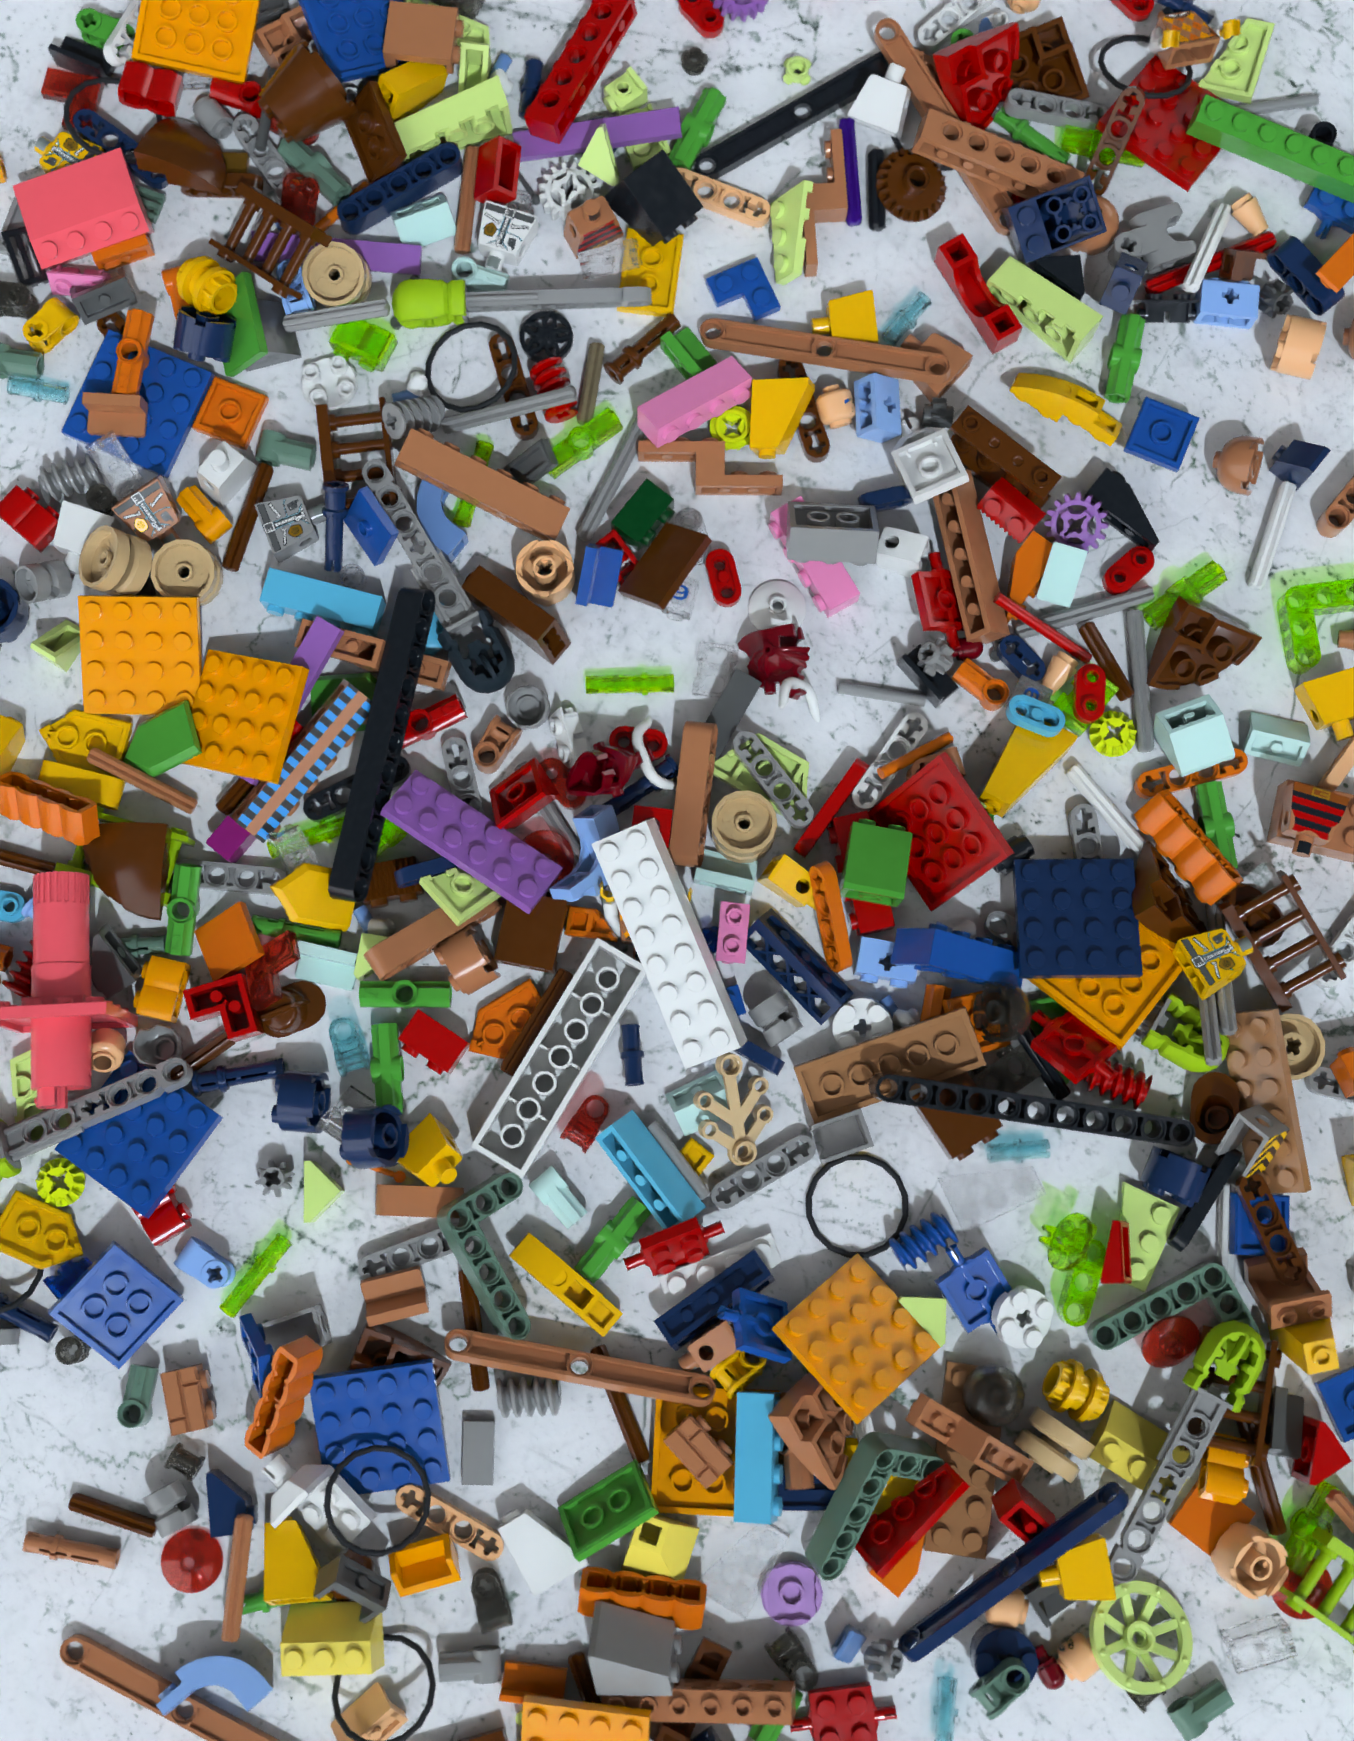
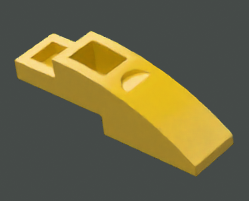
M1018 373L1009 390L1018 400L1026 402L1037 409L1042 416L1050 418L1057 423L1061 416L1064 415L1072 424L1082 427L1091 433L1096 440L1104 442L1109 446L1117 439L1123 425L1102 411L1105 403L1103 398L1063 379L1034 373Z
M528 1232L508 1255L600 1336L604 1337L623 1314L597 1289L531 1233Z

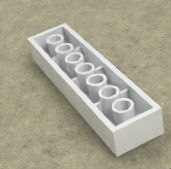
M655 818L592 843L591 845L685 1069L741 1048L747 1042V1038Z
M597 937L470 1147L521 1178L526 1177L644 981L646 974L641 963Z

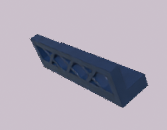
M772 908L758 918L748 929L746 949L820 1025L829 1019L854 994ZM757 931L764 938L765 947H758L749 937ZM773 955H780L785 960L786 969L776 966L773 961ZM794 976L802 977L806 982L807 990L799 989L794 984ZM815 998H822L831 1008L823 1014L815 1006Z
M754 1249L658 1317L654 1322L669 1345L675 1351H678L721 1320L717 1317L719 1315L717 1311L720 1306L723 1305L733 1309L732 1292L741 1287L759 1293L773 1283L775 1279Z

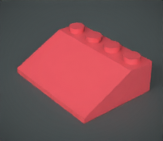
M121 147L13 185L30 243L42 270H50L58 265L62 266L92 255L91 252L143 234L149 235L154 233Z

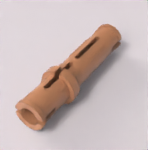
M28 1531L22 1549L23 1552L49 1556L50 1560H58V1558L68 1559L114 1570L118 1566L121 1549L73 1541L65 1539L64 1535L59 1534L48 1536Z

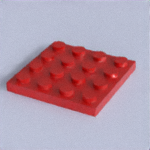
M1155 54L1128 87L1137 86L1148 93H1166L1178 89L1186 81L1187 76L1176 68L1165 70L1159 56ZM1194 80L1179 95L1167 99L1146 98L1145 105L1125 148L1187 192L1222 150V148L1186 134L1194 110L1206 94L1221 100L1207 89L1199 87L1198 83ZM1134 95L1125 96L1124 99L1128 101L1124 112L1118 109L1117 114L1127 115L1133 120L1134 115L1128 114L1134 104L1139 105L1140 101H1137ZM1117 100L1101 117L1095 127L1101 133L1106 128ZM1122 120L1115 121L1112 124L1113 134L1118 137L1126 135L1128 130L1127 124Z
M947 752L934 758L868 812L869 819L875 821L876 826L888 828L890 824L900 825L906 828V832L913 833L907 877L931 912L1014 853Z

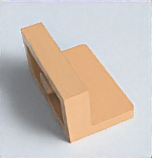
M378 1682L374 1683L341 1713L351 1731L366 1740L386 1741L408 1721L405 1712L390 1702L383 1686ZM336 1719L331 1723L330 1726L337 1741H354L346 1736Z

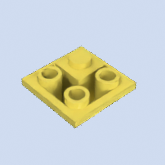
M661 1514L655 1515L634 1528L621 1570L636 1572L644 1577L662 1575L675 1581L684 1579L700 1528Z

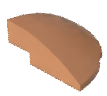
M301 6L282 14L280 19L255 30L254 43L270 68L277 69L292 47L301 39H305L308 44L313 40ZM316 45L312 46V50L318 53Z
M808 1372L783 1396L768 1415V1418L798 1460L830 1490H836L849 1460V1456L844 1454L846 1437L853 1435L854 1423L851 1417L816 1378Z

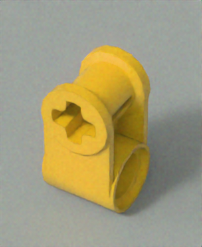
M53 297L24 324L23 335L29 341L30 347L34 352L46 354L52 351L64 337L75 330L79 323V317L61 300Z
M738 1350L717 1364L711 1370L709 1376L712 1380L716 1379L727 1391L726 1395L729 1399H733L737 1396V1392L743 1391L764 1372L766 1358L757 1356L760 1362L750 1363L746 1360V1357L753 1354Z

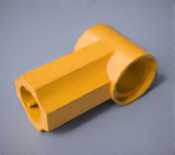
M196 485L186 487L179 493L176 499L177 503L194 521V526L210 545L233 527L217 506L214 507Z

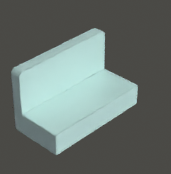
M443 194L390 212L402 244L420 245L423 247L456 235V226L448 202Z
M1054 542L1036 597L1040 600L1070 608L1088 551Z
M1251 712L1249 716L1250 729L1242 747L1243 752L1247 755L1301 767L1311 743L1308 725Z
M705 849L702 865L700 868H696L694 883L751 896L759 863L758 861L736 863L727 860L719 852Z
M299 940L296 951L300 954L295 973L297 979L348 991L354 989L356 977L354 976L357 959L356 953Z
M717 1070L665 1094L684 1136L698 1131L700 1122L705 1119L713 1122L721 1120L708 1110H701L694 1105L693 1097L698 1091L703 1090L710 1093L715 1101L728 1109L723 1075L719 1074ZM703 1096L701 1098V1105H704L706 1103L707 1096Z

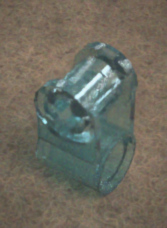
M344 1017L335 1019L330 1024L329 1036L340 1076L342 1078L346 1077L347 1073L361 1068L371 1069L370 1058L357 1023ZM343 1023H347L351 1027V1035L346 1040H341L337 1035V1029ZM358 1058V1060L347 1063L348 1060Z

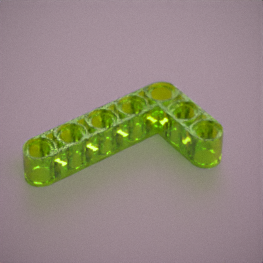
M1354 579L1296 585L1289 588L1278 599L1277 613L1287 667L1291 672L1302 675L1319 663L1321 651L1314 616L1354 611V600L1349 599L1346 594V590L1354 593ZM1317 594L1324 595L1327 599V604L1321 603L1318 600ZM1289 597L1295 598L1299 603V607L1292 606L1289 603ZM1293 625L1300 626L1303 629L1304 636L1298 635L1294 631ZM1298 653L1305 654L1308 657L1309 664L1302 663L1299 660Z

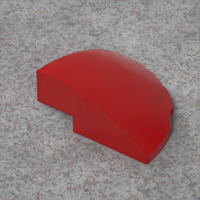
M1011 22L972 35L933 54L936 71L944 95L961 121L968 122L974 127L985 130L993 121L992 113L999 102L1005 101L1013 84V80L1009 77L1012 63L1019 58L1018 22Z

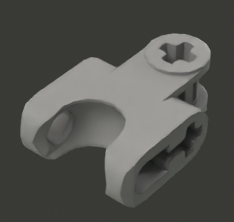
M1169 203L1144 211L1131 218L1128 223L1131 230L1119 234L1108 252L1107 257L1110 265L1115 268L1121 252L1148 262L1147 269L1151 275L1192 262L1198 250L1195 241H1176L1167 233V228L1176 225L1183 213L1179 203Z

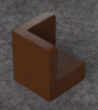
M1224 248L1219 277L1235 281L1252 280L1256 259H1266L1267 253Z

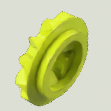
M734 406L726 410L722 415L711 419L710 436L719 441H725L726 451L730 449L739 451L742 447L750 444L751 414L740 406ZM725 423L731 426L739 423L737 428L739 435L734 432L726 435L727 426Z
M1109 710L1104 712L1096 722L1091 723L1089 738L1093 747L1102 755L1118 757L1124 755L1133 747L1137 730L1133 725V719H1129L1123 712ZM1109 726L1112 729L1122 727L1118 734L1119 740L1115 737L1104 740L1109 732Z
M66 1158L49 1160L48 1163L40 1168L38 1177L35 1180L38 1189L37 1194L41 1196L44 1203L56 1207L68 1206L74 1203L82 1195L85 1188L84 1172ZM63 1174H66L64 1183L70 1189L58 1188L54 1190L56 1183L50 1176L61 1177Z

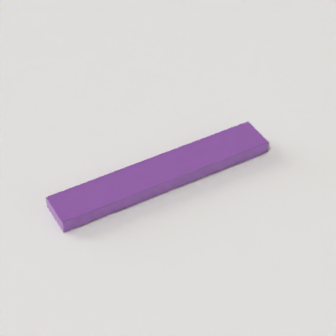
M679 107L575 122L571 124L560 144L530 135L529 130L513 132V142L522 146L520 162L584 153L600 124L604 123L607 126L612 148L682 138Z
M251 231V240L256 231ZM268 233L254 261L264 262L279 233ZM292 234L278 263L291 259L301 240L298 238L300 235ZM332 238L331 240L344 243L354 249L367 262L370 271L421 276L422 246L340 238ZM316 242V244H315L314 247L311 246L310 249H309V251H308V253H307V255L309 254V252H310L312 249H314L316 246H318L319 243Z
M319 616L315 618L290 662L292 665L303 666L309 669L298 713L345 632ZM240 777L255 786L259 783L258 780Z

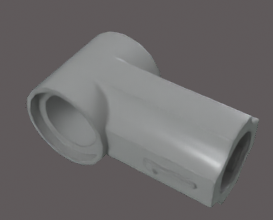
M482 1645L474 1647L472 1650L440 1652L438 1662L440 1682L473 1680L477 1684H490L501 1681L500 1646Z

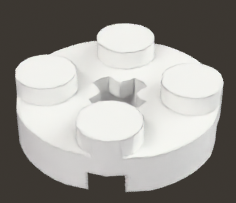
M867 996L854 997L845 1002L837 1011L833 1020V1035L840 1049L893 1031V1020L889 1011L879 1001ZM860 1019H865L866 1024L872 1027L871 1030L866 1031L865 1035H861L860 1031L854 1028V1025L859 1024Z
M1019 1285L1009 1293L1004 1292L996 1300L991 1315L992 1324L995 1325L998 1338L1009 1346L1017 1349L1028 1347L1034 1349L1042 1343V1339L1047 1334L1054 1309L1041 1292L1029 1286ZM1026 1310V1320L1020 1324L1017 1315L1018 1313L1023 1314Z

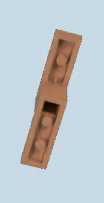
M831 129L829 141H824L825 159L830 158V167L826 168L827 183L813 184L812 193H807L806 208L810 209L809 220L804 221L802 236L806 239L803 261L805 277H814L817 274L818 257L815 223L846 221L848 201L842 129Z
M680 437L659 448L649 438L644 439V441H638V462H696L695 495H782L783 475H776L775 472L764 471L759 473V475H748L744 471H734L730 475H725V441H719L716 438L690 441L688 438Z
M302 618L294 647L299 648L314 621ZM341 629L345 632L333 651L331 658L353 663L363 670L379 673L386 641ZM424 655L417 684L444 691L452 666L451 662Z
M922 1392L912 1404L910 1412L905 1419L911 1425L946 1444L974 1464L1007 1483L1014 1478L1022 1484L1034 1461L994 1438Z

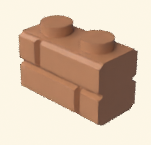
M202 1364L160 1374L171 1436L205 1429L213 1425L212 1419H216L217 1416L216 1406L213 1400L209 1401L207 1388L211 1387V1380L208 1370H203Z
M690 1413L663 1438V1442L703 1487L707 1489L733 1464V1459L730 1457L733 1451L722 1438L716 1442L708 1433L712 1427L700 1414L695 1418Z

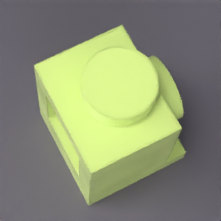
M631 66L626 69V73L604 87V105L610 113L615 112L619 116L635 110L648 102L647 86Z

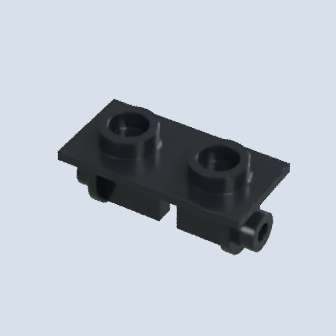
M1145 294L1144 300H1136V303H1143L1142 309L1137 310V315L1145 319V323H1164V312H1169L1168 323H1190V321H1195L1196 309H1192V303H1199V300H1190L1191 294H1173V300H1162V294Z

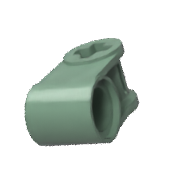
M1008 1657L988 1674L977 1680L969 1689L968 1694L972 1698L976 1697L987 1711L986 1716L993 1720L1027 1691L1031 1682L1030 1675L1020 1659ZM1017 1669L1022 1672V1676L1017 1682L1006 1680L1009 1671Z

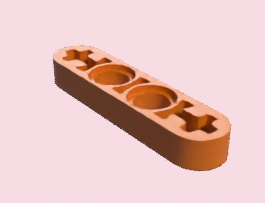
M1234 748L1235 758L1233 759L1239 760V764L1235 766V769L1232 765L1220 769L1219 764L1211 766L1212 775L1210 777H1202L1197 771L1184 776L1185 780L1182 785H1174L1170 781V772L1176 770L1171 764L1142 773L1135 780L1134 789L1136 794L1143 799H1152L1158 792L1166 789L1172 794L1194 788L1198 784L1234 777L1245 770L1248 759L1242 750ZM1146 778H1148L1149 782H1155L1162 778L1163 784L1156 785L1152 788V792L1148 788L1143 789L1142 784L1146 782Z
M823 861L810 867L809 876L825 959L830 969L838 973L851 967L853 961L837 874L834 867L828 861Z

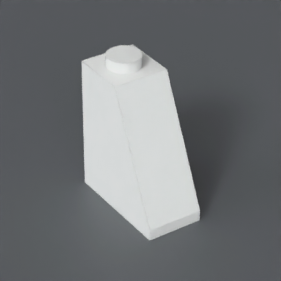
M516 1508L501 1517L503 1523L499 1525L498 1531L534 1597L589 1565V1557L578 1562L574 1558L568 1539L527 1508L521 1512Z

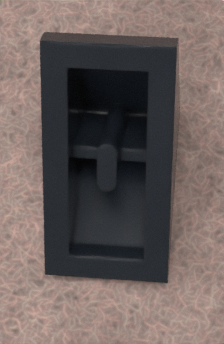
M1080 254L1043 257L1036 262L1034 272L1079 301L1082 300L1085 288Z

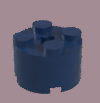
M182 306L177 314L173 348L178 351L188 352V358L202 362L205 361L206 357L220 362H230L236 319L227 313L214 315L210 312H199L194 306Z
M0 579V643H10L17 639L27 625L29 604L20 598L16 589L8 582Z
M288 1070L284 1075L278 1074L275 1079V1091L278 1093L277 1105H274L272 1108V1122L278 1123L282 1131L321 1133L324 1129L319 1126L321 1122H327L331 1105V1088H325L324 1080L329 1081L328 1075L324 1072Z
M393 1105L360 1107L345 1112L342 1117V1143L339 1148L342 1159L348 1160L358 1169L393 1167L399 1164L396 1162L399 1158H404L409 1146V1130L407 1123L402 1124L399 1117V1115H403L401 1111Z
M1153 1145L1140 1180L1144 1181L1142 1186L1146 1190L1164 1196L1165 1191L1172 1194L1171 1198L1175 1199L1176 1202L1193 1208L1194 1203H1199L1212 1168L1205 1165L1202 1166L1195 1163L1194 1160Z
M987 1623L976 1631L970 1644V1660L979 1679L1002 1662V1660H999L998 1655L1003 1653L1008 1657L1020 1659L1024 1663L1032 1682L1039 1662L1033 1644L1019 1627L1013 1629ZM1017 1669L1011 1670L1007 1674L1006 1680L1017 1682L1021 1678L1022 1672Z

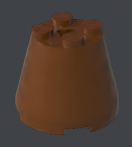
M301 39L292 47L259 93L260 99L257 101L260 109L269 120L273 117L278 122L276 125L277 130L288 144L292 141L295 143L303 141L350 120L358 113V109L352 100L348 103L346 102L348 99L343 89L344 87L316 51L309 53L310 51L307 47L309 44L305 39Z

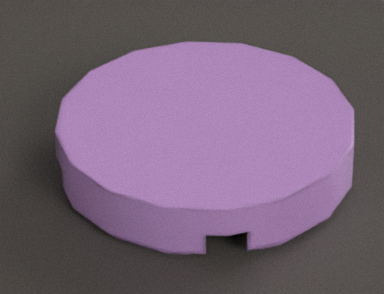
M792 1560L780 1562L769 1569L762 1580L760 1591L763 1608L769 1616L779 1624L791 1627L803 1625L811 1620L821 1607L823 1596L820 1579L813 1569L803 1562Z

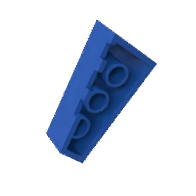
M929 924V928H897L891 964L899 966L915 965L914 969L942 973V976L965 979L967 982L992 988L997 987L1001 990H1021L1023 979H1019L1018 952H1015L1016 947L1006 944L994 946L993 940L982 937H975L974 940L970 938V933L953 930L950 933L947 932V926L940 924Z

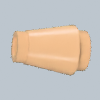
M1247 193L1231 205L1233 211L1231 215L1253 237L1260 235L1269 228L1257 198H1253L1250 193Z
M1059 651L1056 656H1052L1039 688L1047 694L1054 696L1077 672L1076 667L1079 663L1068 654Z

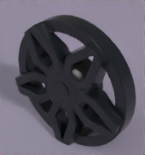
M554 311L538 312L525 320L520 331L521 347L526 356L537 363L548 359L535 355L542 350H545L549 358L562 357L564 359L569 354L573 345L572 328L563 316ZM549 318L553 319L551 326L546 325ZM539 319H543V321H542V325H543V326L541 327V326L539 325V323H537V322H535V321H537V320H539ZM557 321L561 322L565 328L559 327L556 329ZM529 326L537 328L538 330L536 332H533L529 328ZM526 333L532 337L527 346L525 344ZM559 333L567 334L565 336L558 337ZM568 341L565 349L560 353L557 343L561 344ZM536 343L538 347L530 350L533 344ZM555 348L556 356L550 351L551 349Z

